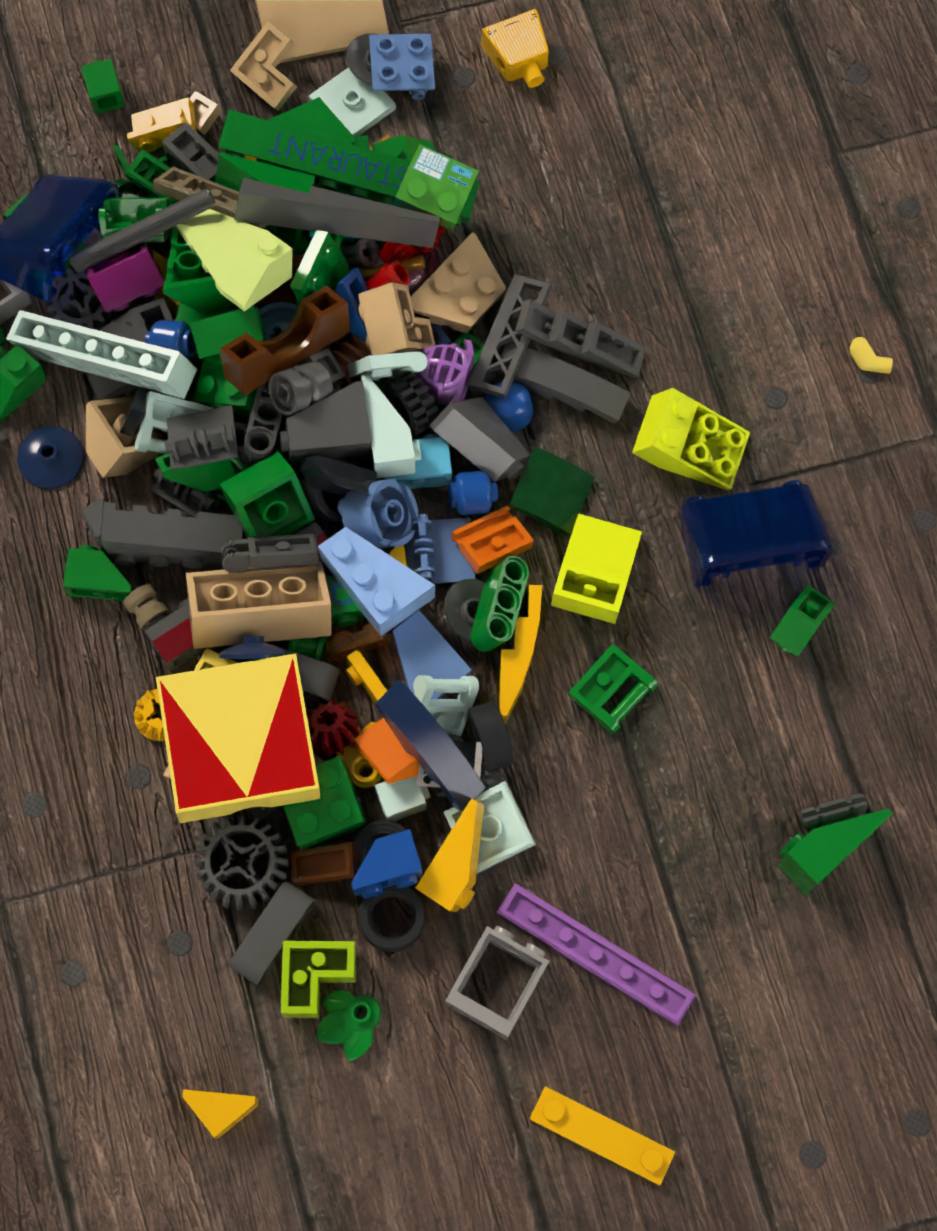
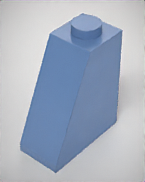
M420 610L395 626L393 641L406 686L413 694L415 693L413 683L418 675H429L433 679H460L462 676H471V668ZM433 693L431 699H447L453 693Z

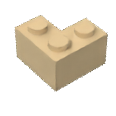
M392 282L358 294L360 301L359 314L365 322L368 335L366 337V344L372 355L421 352L422 349L435 345L430 319L418 318L414 315L408 285Z

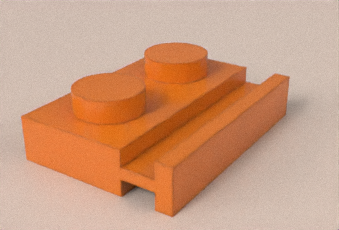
M508 506L452 531L451 540L458 544L459 551L477 574L498 565L507 557L516 556L531 549L533 546V538L517 517H513L510 514Z

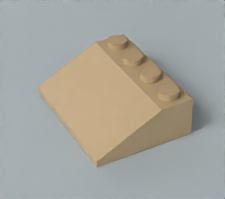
M255 0L261 29L269 21L294 42L279 64L346 51L349 44L356 37L364 34H389L382 0Z

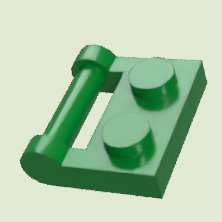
M612 644L568 692V696L596 719L607 732L614 735L621 728V721L647 692L652 693L658 683L643 668ZM631 676L637 681V684L609 714L603 709V706Z

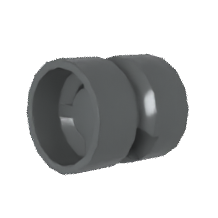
M315 361L276 372L269 380L268 390L274 407L284 415H291L332 395L333 384L328 370L321 363Z

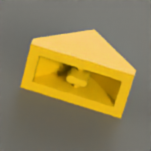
M183 1089L182 1096L211 1135L217 1140L258 1107L259 1101L256 1096Z

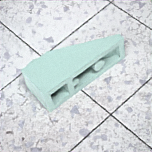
M368 374L361 375L372 442L371 450L374 470L377 472L376 479L415 474V461L421 460L419 440L412 441L410 427Z

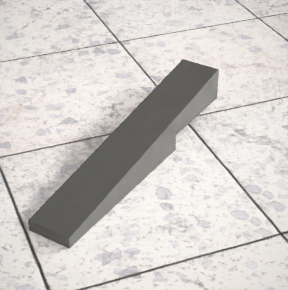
M243 178L234 220L315 232L320 230L329 234L433 248L440 217L311 186L309 193Z

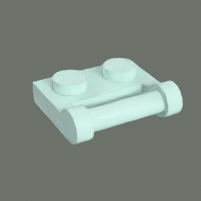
M421 352L369 355L348 364L349 378L368 374L373 381H379L382 377H389L395 380L407 372L417 373L423 371L427 366V358Z
M152 391L147 392L145 414L141 420L139 432L135 440V450L144 453L150 450L167 454L165 441L152 438V429L168 432L167 418L210 410L213 407Z
M418 675L413 683L414 695L447 734L461 736L468 719V709L472 708L479 690L478 679L474 676H462L460 679H433L429 675ZM433 693H459L457 699H431Z

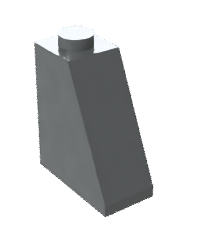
M363 381L354 382L286 419L285 431L280 432V445L282 452H288L289 463L302 462V458L311 456H322L329 459L369 456L372 442Z
M483 397L450 403L429 425L438 435L480 470L488 474L494 481L516 478L525 469L523 464L531 456Z

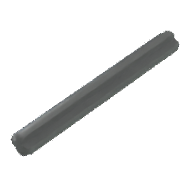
M209 189L201 190L73 253L69 259L70 264L76 272L92 267L213 208L215 203L214 196Z

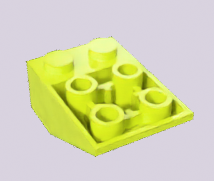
M670 388L652 395L632 453L658 468L729 491L732 489L750 432L675 388Z
M578 514L555 585L551 606L616 624L642 531Z

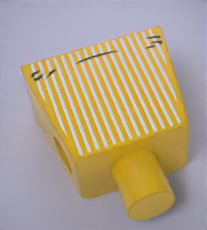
M536 9L482 28L481 46L506 81L512 82L523 77L529 88L542 84L544 76L541 70L548 66L549 51Z

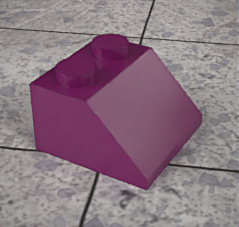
M141 242L86 269L87 278L106 313L113 309L116 312L129 307L132 304V300L142 295L144 297L155 295L161 290V286L164 285L163 273L149 242Z

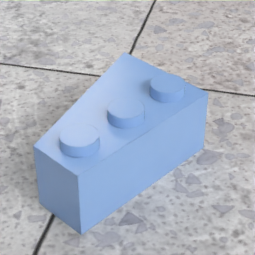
M344 527L318 546L322 563L380 637L435 598V585L347 527Z

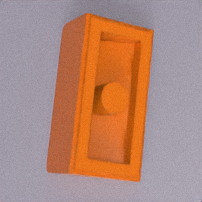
M384 718L355 738L356 748L388 784L418 776L419 762L415 756L406 753Z

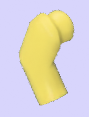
M857 337L852 340L850 354L861 370L891 373L892 358L876 356L867 339L863 337Z

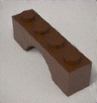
M326 285L300 301L294 319L278 336L266 341H257L248 333H245L219 348L224 378L243 395H247L268 382L276 372L295 366L350 332L347 301Z

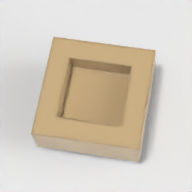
M195 91L190 100L194 105L196 130L205 135L222 112V109L218 104Z

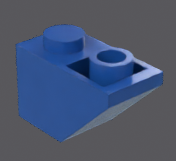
M410 829L375 840L351 883L355 896L362 895L364 899L372 898L382 894V888L396 885L397 888L409 887L418 882L417 878L423 876Z

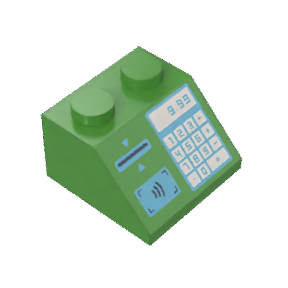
M419 144L396 194L394 205L440 217L439 225L453 231L479 170Z

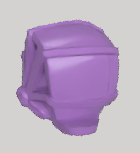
M464 339L465 350L459 348L454 343L451 345H433L421 350V353L427 358V366L423 371L415 374L417 378L420 377L423 380V386L426 385L428 387L429 395H433L434 401L438 402L439 405L448 406L450 403L465 400L474 364V351L471 340Z

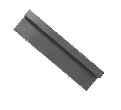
M514 274L468 382L472 399L484 397L485 394L506 399L531 339L515 331L523 301L528 300L530 288L540 291L538 298L534 301L544 306L552 289L551 283ZM513 341L517 348L515 354L501 360L499 355L503 346ZM502 369L505 375L501 387L492 385L497 374L495 371Z

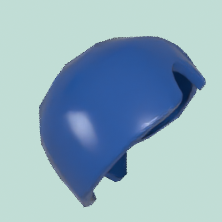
M500 380L494 385L501 387L503 380ZM517 381L512 382L506 399L490 394H485L483 397L511 432L520 431L527 426L534 415L531 395L526 387Z

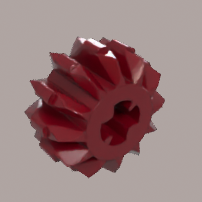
M331 699L327 705L318 702L316 710L307 709L312 749L316 756L325 753L330 759L334 752L344 755L345 747L355 748V738L360 735L359 720L356 712L350 709L345 701L337 704Z

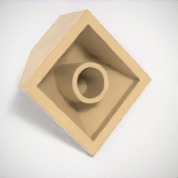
M134 396L89 401L86 404V453L102 478L126 475L161 454L147 450L146 453L135 450V440L139 432L140 423L132 437L120 433L122 418ZM153 428L151 437L165 441L160 431Z

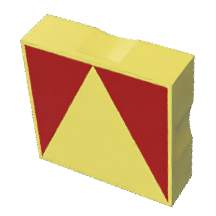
M296 654L156 677L175 810L180 823L230 815L242 809L252 807H277L321 799Z

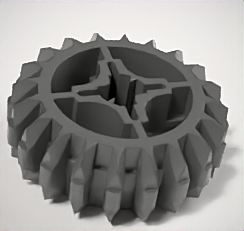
M245 815L239 816L238 825L235 826L231 817H227L225 819L227 828L222 830L220 825L215 823L213 824V829L216 832L214 837L209 833L203 834L202 837L209 844L208 846L197 845L196 851L205 857L193 860V864L196 867L204 868L196 872L195 877L197 880H206L200 887L204 893L214 889L210 896L211 901L214 903L224 896L222 906L226 909L231 906L233 899L236 900L238 911L243 910L244 900H249L252 909L257 908L255 897L261 895L263 901L267 903L270 901L266 890L270 888L276 893L279 889L274 879L286 880V874L278 870V868L288 867L289 861L288 859L278 857L287 853V848L285 845L275 846L282 838L279 833L269 836L272 830V826L269 823L258 830L260 820L257 817L252 819L250 826H247ZM250 837L261 843L242 848L237 846L232 839ZM223 845L228 853V858L220 867L221 871L214 875V859L216 853ZM232 850L236 852L238 857L241 856L244 860L250 858L246 862L251 875H248L240 866L233 868V865L237 864ZM269 851V867L265 876L260 880L255 873V866L262 859L261 855ZM235 878H243L251 887L232 889L221 883L225 880L231 881Z

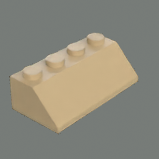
M319 561V564H310L302 567L278 566L269 569L249 567L244 573H229L226 570L186 573L194 649L242 644L243 636H264V642L331 636V601L322 561Z

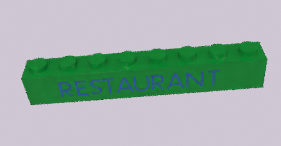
M229 109L218 146L219 153L315 176V181H318V186L321 188L336 191L337 187L349 190V195L363 199H368V196L381 199L380 203L394 205L396 194L411 163L409 160ZM475 179L456 226H461V222L468 223L479 180Z

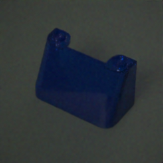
M49 174L44 178L41 177L36 182L34 189L0 225V279L49 303L57 294V288L52 286L55 277L58 274L63 276L66 272V260L94 228L101 231L99 209H104V200L106 198H119L118 185L100 178Z
M800 480L786 482L781 487L706 499L701 495L693 496L685 500L686 504L680 507L678 513L694 588L711 585L710 577L721 574L722 578H728L731 572L791 562L796 567L801 566L803 560L806 561L807 569L824 567L833 551L829 533L810 486L802 484Z

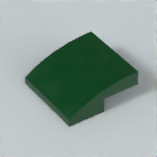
M534 447L509 508L540 520L539 525L570 537L577 516L583 508L595 477L554 454Z

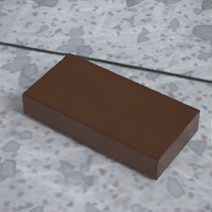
M346 842L290 851L291 884L295 887H304L354 879L358 872L357 843Z

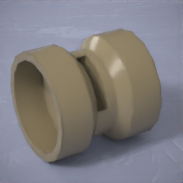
M150 584L138 587L123 601V605L128 612L134 613L137 617L136 623L142 631L148 629L149 624L157 617L170 614L166 605L156 599L157 593Z

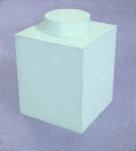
M416 776L390 784L384 781L375 785L376 795L386 820L395 822L426 810L425 799L430 798V794L426 786H416Z

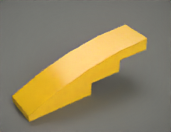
M529 585L527 617L517 618L514 629V650L501 649L499 710L505 724L522 692L532 662L540 621L542 585Z

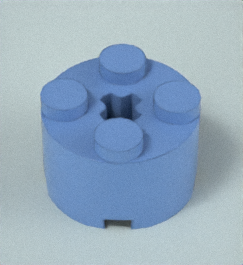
M394 479L373 482L370 484L367 493L352 490L338 504V511L342 516L344 527H347L377 548L398 547L409 542L415 530H411L413 520H418V507L412 491L406 485H400Z

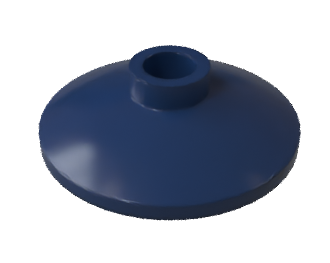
M55 426L43 427L30 433L21 443L17 455L18 467L23 477L32 485L44 489H55L70 483L80 472L84 461L83 448L77 437L70 431ZM48 449L54 450V453H53L52 456H50V457H44V456H43V453H44L46 450H48Z
M243 636L242 644L223 650L219 653V658L266 659L289 655V652L277 646L264 643V636Z

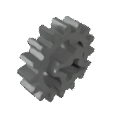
M69 268L67 269L68 277L63 278L57 275L58 285H49L48 289L51 295L45 296L46 304L49 306L46 310L50 318L94 330L97 325L102 328L106 326L105 318H114L113 310L105 312L87 278L85 270L74 274ZM78 295L84 300L85 308H82L81 304L78 303Z

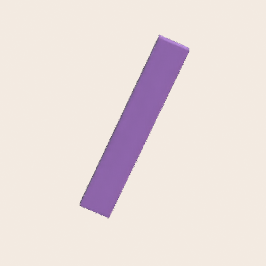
M514 883L496 913L675 1026L679 1025L696 994Z

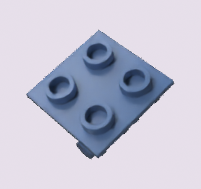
M431 34L369 35L373 91L409 90V94L412 95L414 100H422L425 98L428 90H435Z
M418 514V520L413 521L411 529L415 530L414 535L406 543L408 568L433 584L457 583L464 579H475L474 569L459 551L458 544L451 540L452 531L471 523V518L428 520V515Z

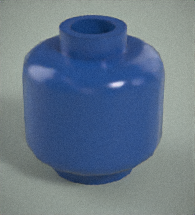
M160 320L155 322L151 331L146 333L145 343L179 351L188 360L196 352L191 328L184 321Z
M483 471L456 474L454 480L448 483L450 507L455 508L460 515L488 513L492 502H497L498 500L496 482H490L488 474Z

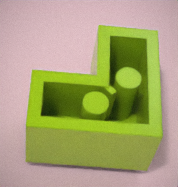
M283 941L281 1015L283 1018H319L320 983H356L355 941Z

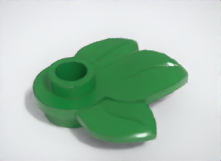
M346 990L334 991L323 999L324 1006L329 1014L319 1024L317 1040L327 1044L343 1043L348 1061H354L363 1056L373 1043V1028L380 1021L381 1006L374 997L369 995L354 996ZM362 1006H365L367 1009V1015L364 1019H360L358 1016V1010Z

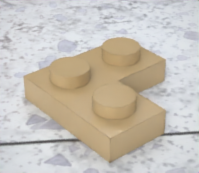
M267 21L230 71L269 105L279 111L298 87L275 68L294 42Z

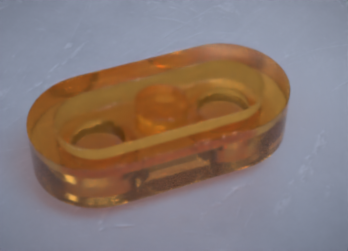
M368 624L362 628V631L352 634L348 631L336 633L330 637L331 641L325 645L328 657L333 661L346 659L349 654L356 650L363 654L386 647L394 641L392 631L390 630L380 637L373 626Z

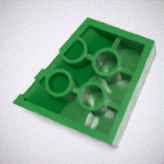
M174 226L171 237L170 256L167 262V275L164 281V294L197 312L236 306L220 294L215 286V280L209 272L206 273L197 253L190 249L176 226Z

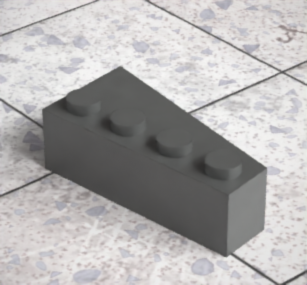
M104 502L101 542L110 561L122 567L135 566V563H149L152 567L163 568L169 566L170 563L182 564L187 568H200L202 564H216L217 567L223 568L222 561L224 557L221 554L223 543L230 540L245 539V532L235 515L198 512L196 518L178 509H168L163 514H155L152 511H148L147 506L133 505L132 511L116 510V503Z

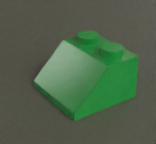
M279 452L270 455L220 483L226 500L247 537L289 535L315 520L295 471Z

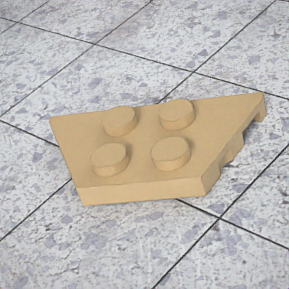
M472 232L410 298L414 313L429 317L430 323L440 326L447 325L454 330L468 333L501 298L506 287L477 235Z

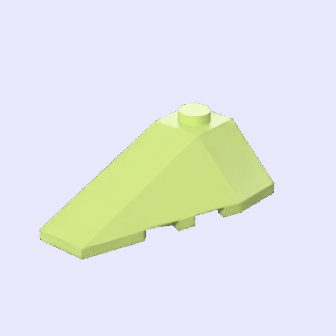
M208 209L176 225V228L190 249L195 251L201 259L202 267L206 273L209 272L215 280V286L220 294L243 311L292 278V248L267 230L243 221L234 220L233 217L212 209Z

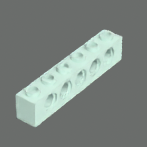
M19 310L6 338L14 346L19 344L35 359L185 399L197 372V368L179 351Z

